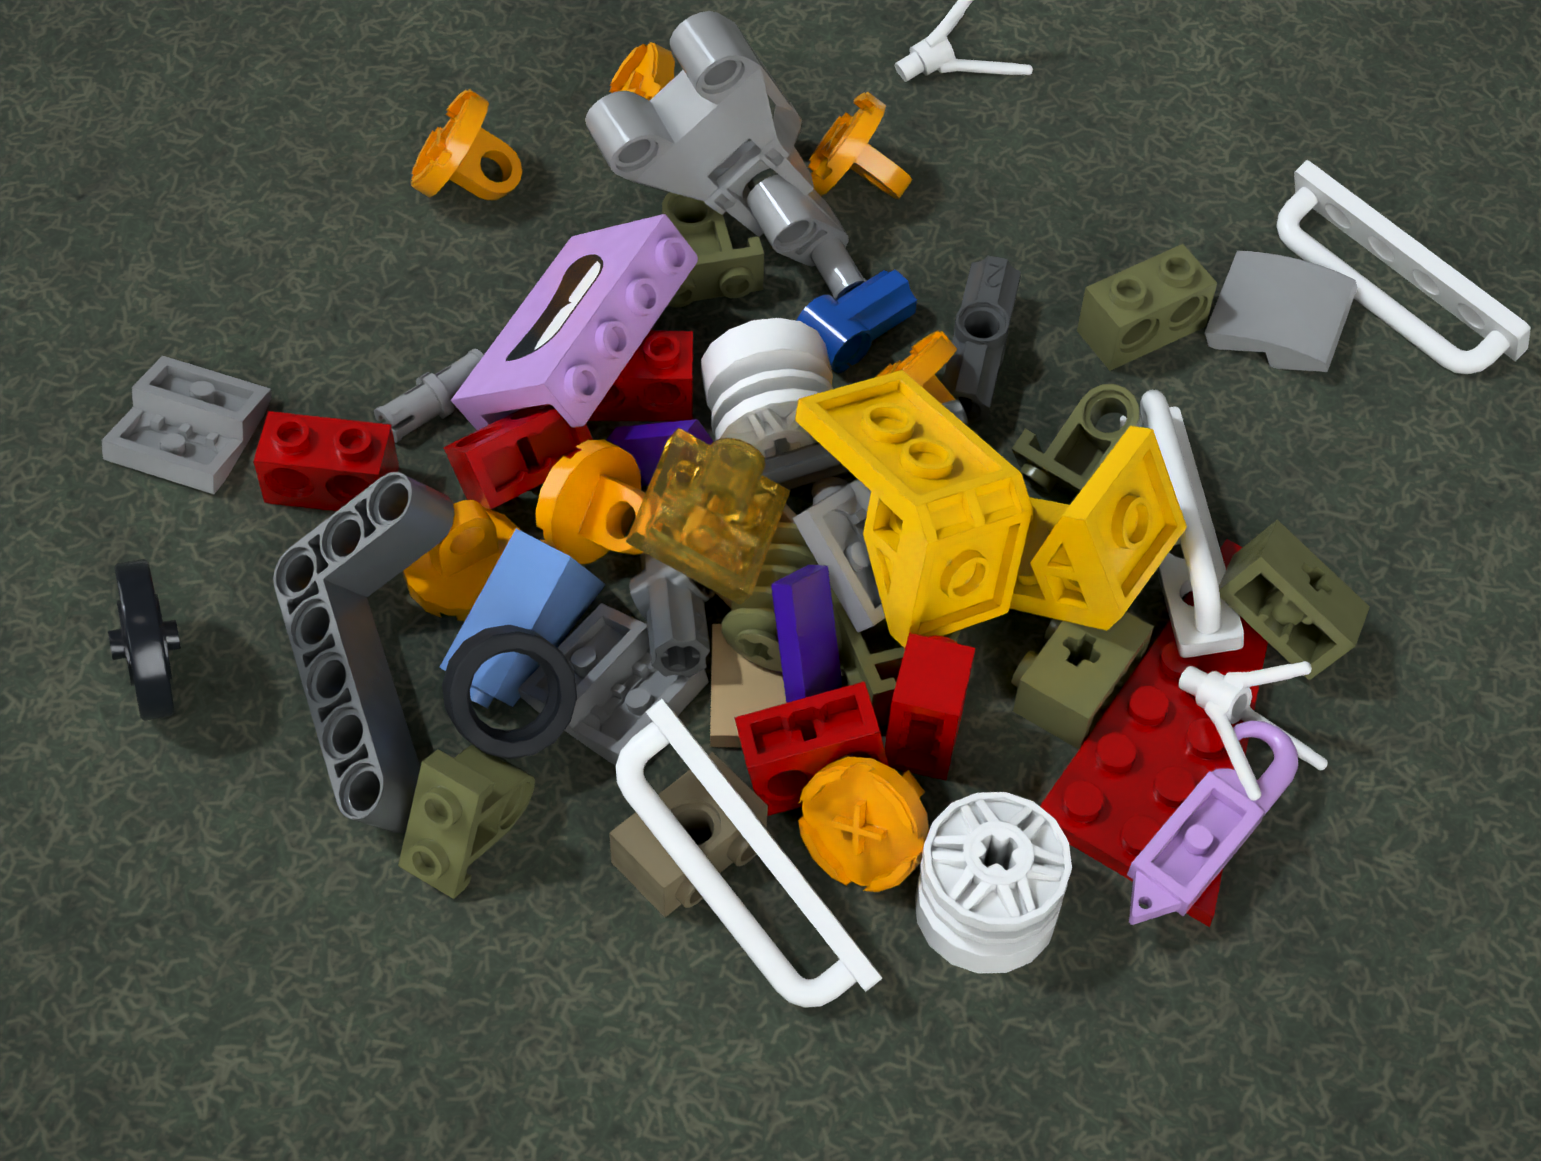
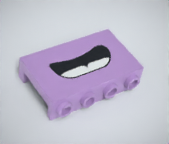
M666 214L571 236L451 399L452 403L476 430L522 408L544 404L552 405L571 427L584 426L698 262L697 254Z

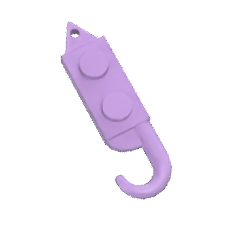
M1246 721L1233 727L1238 740L1248 737L1258 738L1266 742L1273 751V762L1262 776L1256 780L1262 794L1258 800L1252 801L1248 798L1235 770L1227 768L1209 771L1131 863L1127 873L1133 879L1129 923L1131 925L1175 911L1184 916L1293 781L1298 769V752L1291 738L1279 727L1265 721ZM1139 904L1146 905L1148 909L1141 908Z

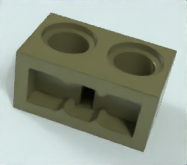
M1181 244L1085 287L1077 332L1108 370L1111 371L1206 327L1217 282L1185 245Z

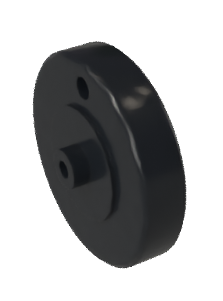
M141 559L117 563L114 569L120 599L117 600L121 629L108 631L112 659H127L131 686H135L140 718L147 721L170 717L174 713V704L170 684L172 674L168 651L181 649L176 620L163 622L158 594H155L151 570L147 560Z

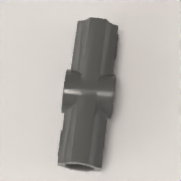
M989 255L984 260L972 262L961 308L956 314L952 343L957 350L947 362L942 384L955 400H959L962 404L968 420V426H972L974 422L980 420H988L999 370L1003 364L1008 330L1021 278V271L1014 269L1008 259Z
M656 501L661 510L662 525L660 534L654 545L645 553L640 554L642 572L630 580L629 588L635 606L647 621L651 666L665 677L682 675L689 678L706 668L705 658L710 652L704 602L713 598L715 592L673 550L690 511L680 502L668 504Z

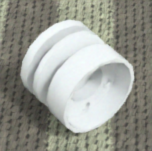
M783 318L753 320L729 329L709 345L701 359V376L707 406L711 410V426L715 435V444L729 461L728 463L731 467L728 470L818 442L795 421L799 398L834 389L832 387L833 374L826 344L817 330L796 320Z
M1007 792L975 793L951 803L932 822L924 843L923 858L920 864L921 872L915 894L917 923L929 946L950 964L975 973H1007L1031 963L1050 943L1072 871L1069 842L1054 817L1035 802Z

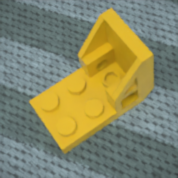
M903 370L799 398L795 421L871 491L863 536L890 635L905 648L909 633L926 637L934 635L944 636L1007 614L1033 512L1022 473Z
M1130 425L1070 505L1029 497L1033 512L1009 609L1106 631L1123 617L1187 528L1153 429Z

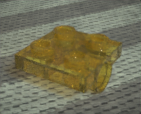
M678 428L667 440L626 543L741 605L753 593L790 490L762 475L766 466L765 458L751 444L739 439L721 438L709 445Z

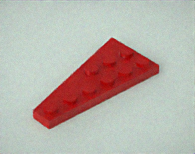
M1228 539L1220 548L1226 569L1233 555L1243 548ZM1190 591L1184 599V602L1191 606H1194L1193 591ZM1241 616L1240 620L1244 630L1243 648L1190 658H1183L1179 655L1172 625L1169 621L1040 805L1043 810L1056 819L1071 846L1132 882L1133 879L1127 875L1131 863L1206 774L1216 769L1230 768L1235 770L1215 724L1206 714L1205 709L1196 704V697L1179 688V679L1184 670L1189 666H1194L1207 674L1212 671H1218L1223 675H1226L1228 672H1250L1263 669L1268 642ZM1259 685L1250 687L1252 691L1250 707L1252 710H1255ZM1240 719L1238 722L1231 725L1232 727H1234L1235 725L1243 723L1244 721ZM1249 737L1239 740L1245 756ZM1223 869L1186 913L1210 927L1214 918Z

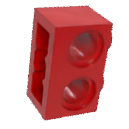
M650 330L588 421L674 422L692 420L693 331Z
M544 404L522 408L443 448L466 499L475 500L481 503L484 508L493 509L544 483L552 467L563 456L571 459L575 453L581 451V449L575 446L587 440H593L587 424L573 428L552 405Z
M268 411L253 461L264 503L338 511L379 478L390 472H398L399 469L391 424Z
M909 633L891 702L886 735L885 753L889 767L902 771L910 770L911 773L947 780L976 648L958 644L953 639L945 636L934 635L926 637Z
M865 681L734 717L755 794L768 805L767 816L802 807L803 801L799 804L802 789L817 772L829 763L849 756L872 758L888 766L880 729Z

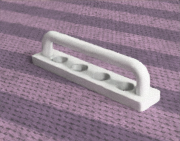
M1306 160L1294 172L1295 194L1285 203L1278 214L1276 227L1281 241L1304 261L1324 266L1355 279L1357 291L1354 299L1435 362L1454 373L1472 374L1483 371L1492 365L1503 353L1516 362L1528 349L1531 327L1524 320L1309 160ZM1313 208L1485 339L1477 347L1469 351L1457 348L1300 228L1301 219Z
M1149 390L1143 394L1140 401V412L1144 428L1154 430L1187 525L1185 531L1174 544L1175 546L1181 543L1185 559L1175 557L1169 552L1157 568L1179 655L1183 658L1239 650L1244 646V630L1240 616L1220 598L1219 584L1226 572V568L1181 411L1178 407H1169L1166 397L1160 391ZM1124 415L1120 418V427H1122L1127 420V418ZM1190 591H1193L1194 606L1188 605L1182 600V597Z
M660 699L645 712L652 722L635 734L620 750L615 766L617 784L627 802L776 992L789 1003L804 1008L820 1007L838 998L856 982L866 992L883 979L875 966L664 699ZM669 743L840 959L820 976L814 979H805L797 973L646 780L643 773L645 763Z

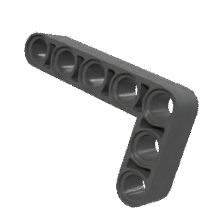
M390 472L379 478L288 548L280 557L275 567L273 580L336 802L341 813L351 820L393 833L404 834L406 833L420 772V764L367 597L438 545L448 535L453 525L455 512L454 505L449 496L400 472Z

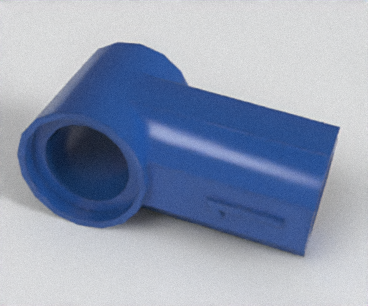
M895 269L891 272L883 270L837 300L830 295H822L815 298L802 310L796 321H801L818 331L826 344L831 369L837 373H842L850 368L847 365L848 362L853 366L861 361L874 339L915 314L917 299L910 289L908 280Z

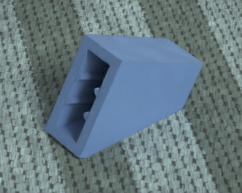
M516 528L439 668L446 671L448 661L463 641L490 627L514 625L534 630L558 648L601 592L605 583L571 556ZM516 652L501 653L485 661L474 674L470 688L471 700L488 709L495 697L513 707L521 697L518 691L519 687L538 669L540 664L530 656Z

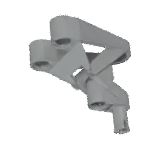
M713 11L699 12L688 17L678 25L670 38V48L683 68L675 78L651 100L634 92L617 91L602 97L589 109L585 118L586 127L608 166L616 175L638 184L704 201L721 215L727 211L757 236L760 237L764 233L777 253L807 266H816L835 300L867 281L863 278L846 250L849 236L832 208L814 190L811 173L794 147V143L801 132V117L732 20ZM768 95L776 105L773 118ZM771 168L778 173L762 180L751 191L747 186V183L754 176L764 170Z

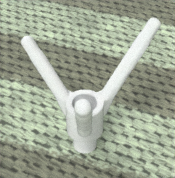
M958 0L937 28L927 38L910 47V54L895 63L897 73L905 82L922 72L927 76L936 70L940 73L960 71L1003 75H1031L1033 68L1031 65L955 58L953 48L947 36L958 24L973 0Z
M1309 662L1285 664L1250 672H1228L1226 675L1218 671H1212L1207 674L1194 666H1189L1184 670L1179 679V688L1196 697V704L1205 709L1206 714L1215 724L1248 798L1252 801L1258 800L1262 794L1231 724L1241 719L1244 722L1265 721L1277 726L1252 710L1250 707L1252 700L1250 687L1308 675L1312 670ZM1281 729L1294 743L1298 752V758L1308 762L1318 770H1324L1327 767L1328 762L1324 757Z

